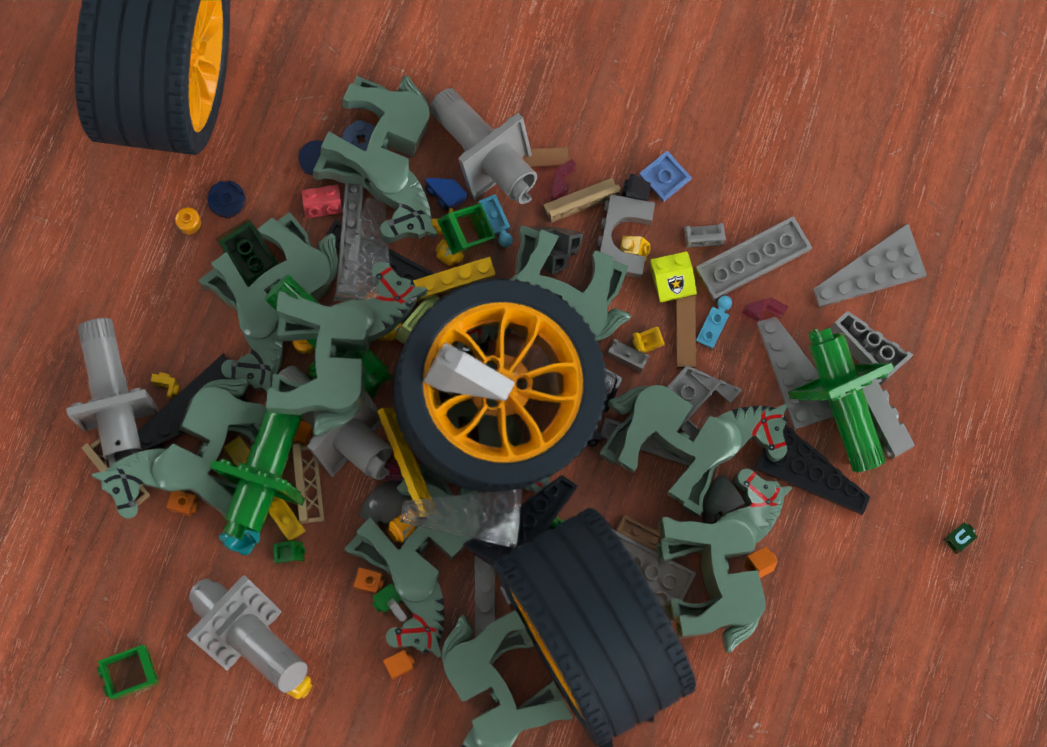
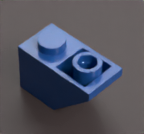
M427 178L425 180V190L430 196L434 195L438 199L437 203L443 210L447 209L448 212L449 208L454 210L467 200V193L454 179Z

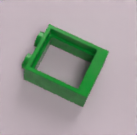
M481 203L448 213L437 220L452 255L487 244L496 238ZM468 215L479 237V240L470 243L466 242L457 222V219Z
M144 644L98 661L99 667H97L99 677L103 678L105 682L103 690L106 697H110L111 700H116L159 684L148 647ZM139 654L147 681L116 692L108 666Z

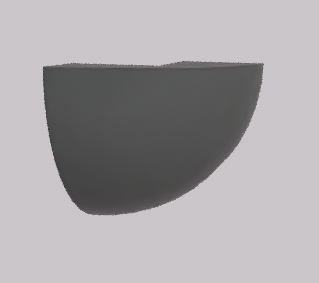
M555 227L531 228L539 232L542 229L559 236L542 268L550 274H555L568 266L567 261L570 257L578 253L583 233Z
M720 475L713 480L704 495L702 518L706 524L715 523L720 517L738 509L745 503L737 489L724 475Z
M390 480L376 488L364 502L359 516L365 520L370 517L376 525L382 523L388 526L390 521L401 514L414 517L411 496L402 495L397 491V487L402 480Z

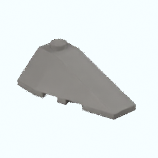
M447 343L441 345L423 381L440 391L503 401L507 400L515 383Z

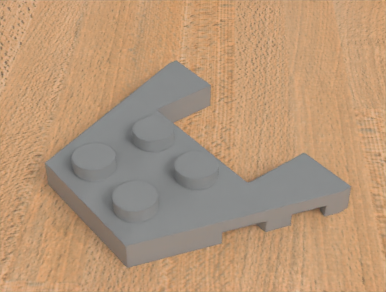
M686 366L667 387L693 405L680 426L682 432L691 437L690 440L694 442L701 430L689 419L710 395L716 391L731 403L742 391L739 387L718 380L689 366Z

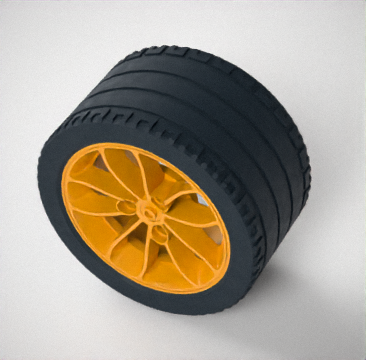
M82 0L75 48V94L80 123L88 138L98 143L189 155L199 154L206 147L212 135L222 100L229 51L230 0Z
M494 278L492 281L485 279L479 282H472L469 286L466 284L458 289H454L450 294H446L436 301L420 317L401 351L393 379L394 412L397 415L396 420L400 432L403 433V438L410 450L414 451L415 456L424 466L427 465L432 473L458 487H465L468 490L477 492L499 493L521 489L544 480L562 470L587 446V442L592 439L595 430H597V423L601 421L602 412L605 407L603 403L607 396V384L605 383L607 374L599 342H596V336L589 328V324L583 321L584 317L579 315L574 307L571 308L568 305L569 302L564 301L556 293H550L551 290L544 289L540 285L535 284L534 286L530 284L531 282H523L518 279L509 281V278ZM482 326H499L496 353L485 357L466 332ZM506 328L516 330L528 336L524 346L515 358L504 354V333ZM454 341L462 342L472 351L476 360L483 364L487 362L494 363L495 371L515 382L507 400H496V406L489 407L486 404L487 398L460 394L445 403H441L438 389L423 382L441 345L444 343L452 345ZM534 341L544 350L552 365L527 371L521 362ZM556 372L559 383V395H548L531 390L532 378L545 373ZM518 379L526 382L525 389L517 387L516 381ZM529 398L559 403L556 416L542 433L523 407ZM471 399L478 408L477 413L466 426L460 429L455 428L446 416L447 411L455 404ZM517 413L524 420L531 434L529 442L518 446L511 445L506 435L505 417ZM485 414L497 417L502 443L501 448L485 446L466 437Z
M587 508L579 512L577 517L572 516L555 526L554 530L550 529L534 538L533 542H527L511 551L510 555H504L495 561V571L513 608L521 618L527 633L555 683L595 745L603 746L611 741L612 737L620 736L635 727L636 723L644 722L657 714L658 710L666 709L678 702L680 697L684 698L695 691L696 679L692 667L669 619L632 556L612 527L597 510Z

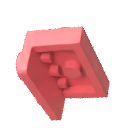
M339 185L301 190L305 217L307 219L343 213Z

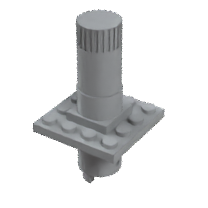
M453 88L443 90L437 94L430 104L429 111L465 150L458 159L470 197L475 201L497 184L510 199H514L520 204L530 202L532 198L527 192L534 186L537 180V173L522 159L526 154L529 157L532 155L523 117L517 113L515 116L508 118L499 128L493 129Z
M109 318L88 320L77 327L89 380L91 400H88L89 403L86 404L82 402L74 403L71 407L66 408L67 416L83 432L98 428L104 459L109 460L111 466L127 456L142 451L135 419L157 414L159 410L145 389L136 388L130 390L129 393L113 321Z
M296 366L286 367L279 374L294 383L305 384L312 381ZM366 391L362 409L350 421L341 427L328 431L320 437L314 436L307 446L326 473L331 477L348 460L367 476L371 475L374 479L381 480L390 474L384 465L391 456L392 447L375 433L382 424L377 412L378 409ZM306 412L303 414L302 419L314 429L315 417L322 412Z
M245 575L230 590L226 589L219 582H213L211 579H203L193 586L189 594V601L193 604V610L202 618L187 634L193 642L226 670L233 666L240 656L246 658L282 692H290L302 683L308 671L307 664L268 627L278 618L282 611Z

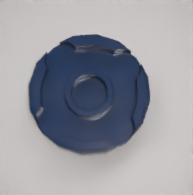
M310 141L299 152L298 160L300 167L307 175L313 176V170L321 155L323 141Z
M220 181L213 185L208 192L209 208L219 217H234L245 206L244 191L233 181Z

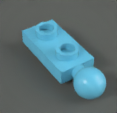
M496 194L479 200L478 204L481 203L494 234H499V245L505 248L511 246L513 237L511 234L506 233L507 230H510V225Z
M721 296L718 299V309L711 308L696 342L713 350L729 317V314L725 313V311L732 307V300L729 296Z

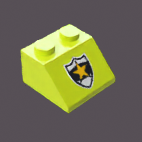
M687 251L651 259L650 272L660 303L697 295L693 267Z

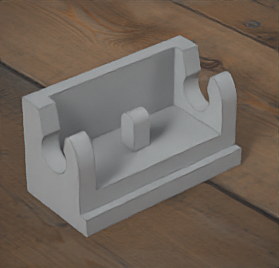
M723 223L710 226L684 227L686 248L719 246L725 243L726 236Z
M614 339L607 357L641 374L649 355Z

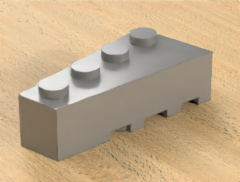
M849 311L844 313L830 327L832 334L844 333L850 353L860 364L892 363L894 370L887 373V377L881 379L880 385L913 356L909 351L906 352L901 349L900 345L894 341L891 342L883 337V334L879 331H874L868 327L867 323Z
M873 379L872 384L864 387L863 391L878 438L883 445L882 450L892 460L912 449L915 444L904 423H899V413L896 407L890 406L888 398L890 396L887 390H883L879 384L882 380Z

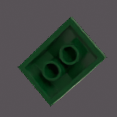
M249 219L244 220L216 238L223 252L228 253L247 287H250L265 272L278 265Z

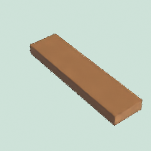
M695 295L676 299V368H685L686 366L696 368Z

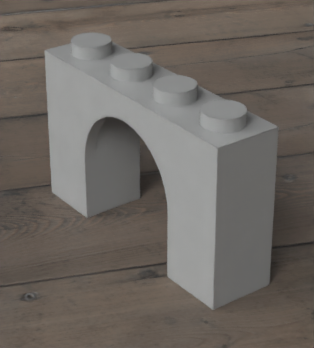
M610 195V199L605 201L604 211H607L606 218H602L600 229H604L603 236L599 235L597 247H601V253L612 256L614 261L628 266L625 276L641 279L646 257L620 251L614 245L611 233L617 225L623 222L651 225L655 203Z

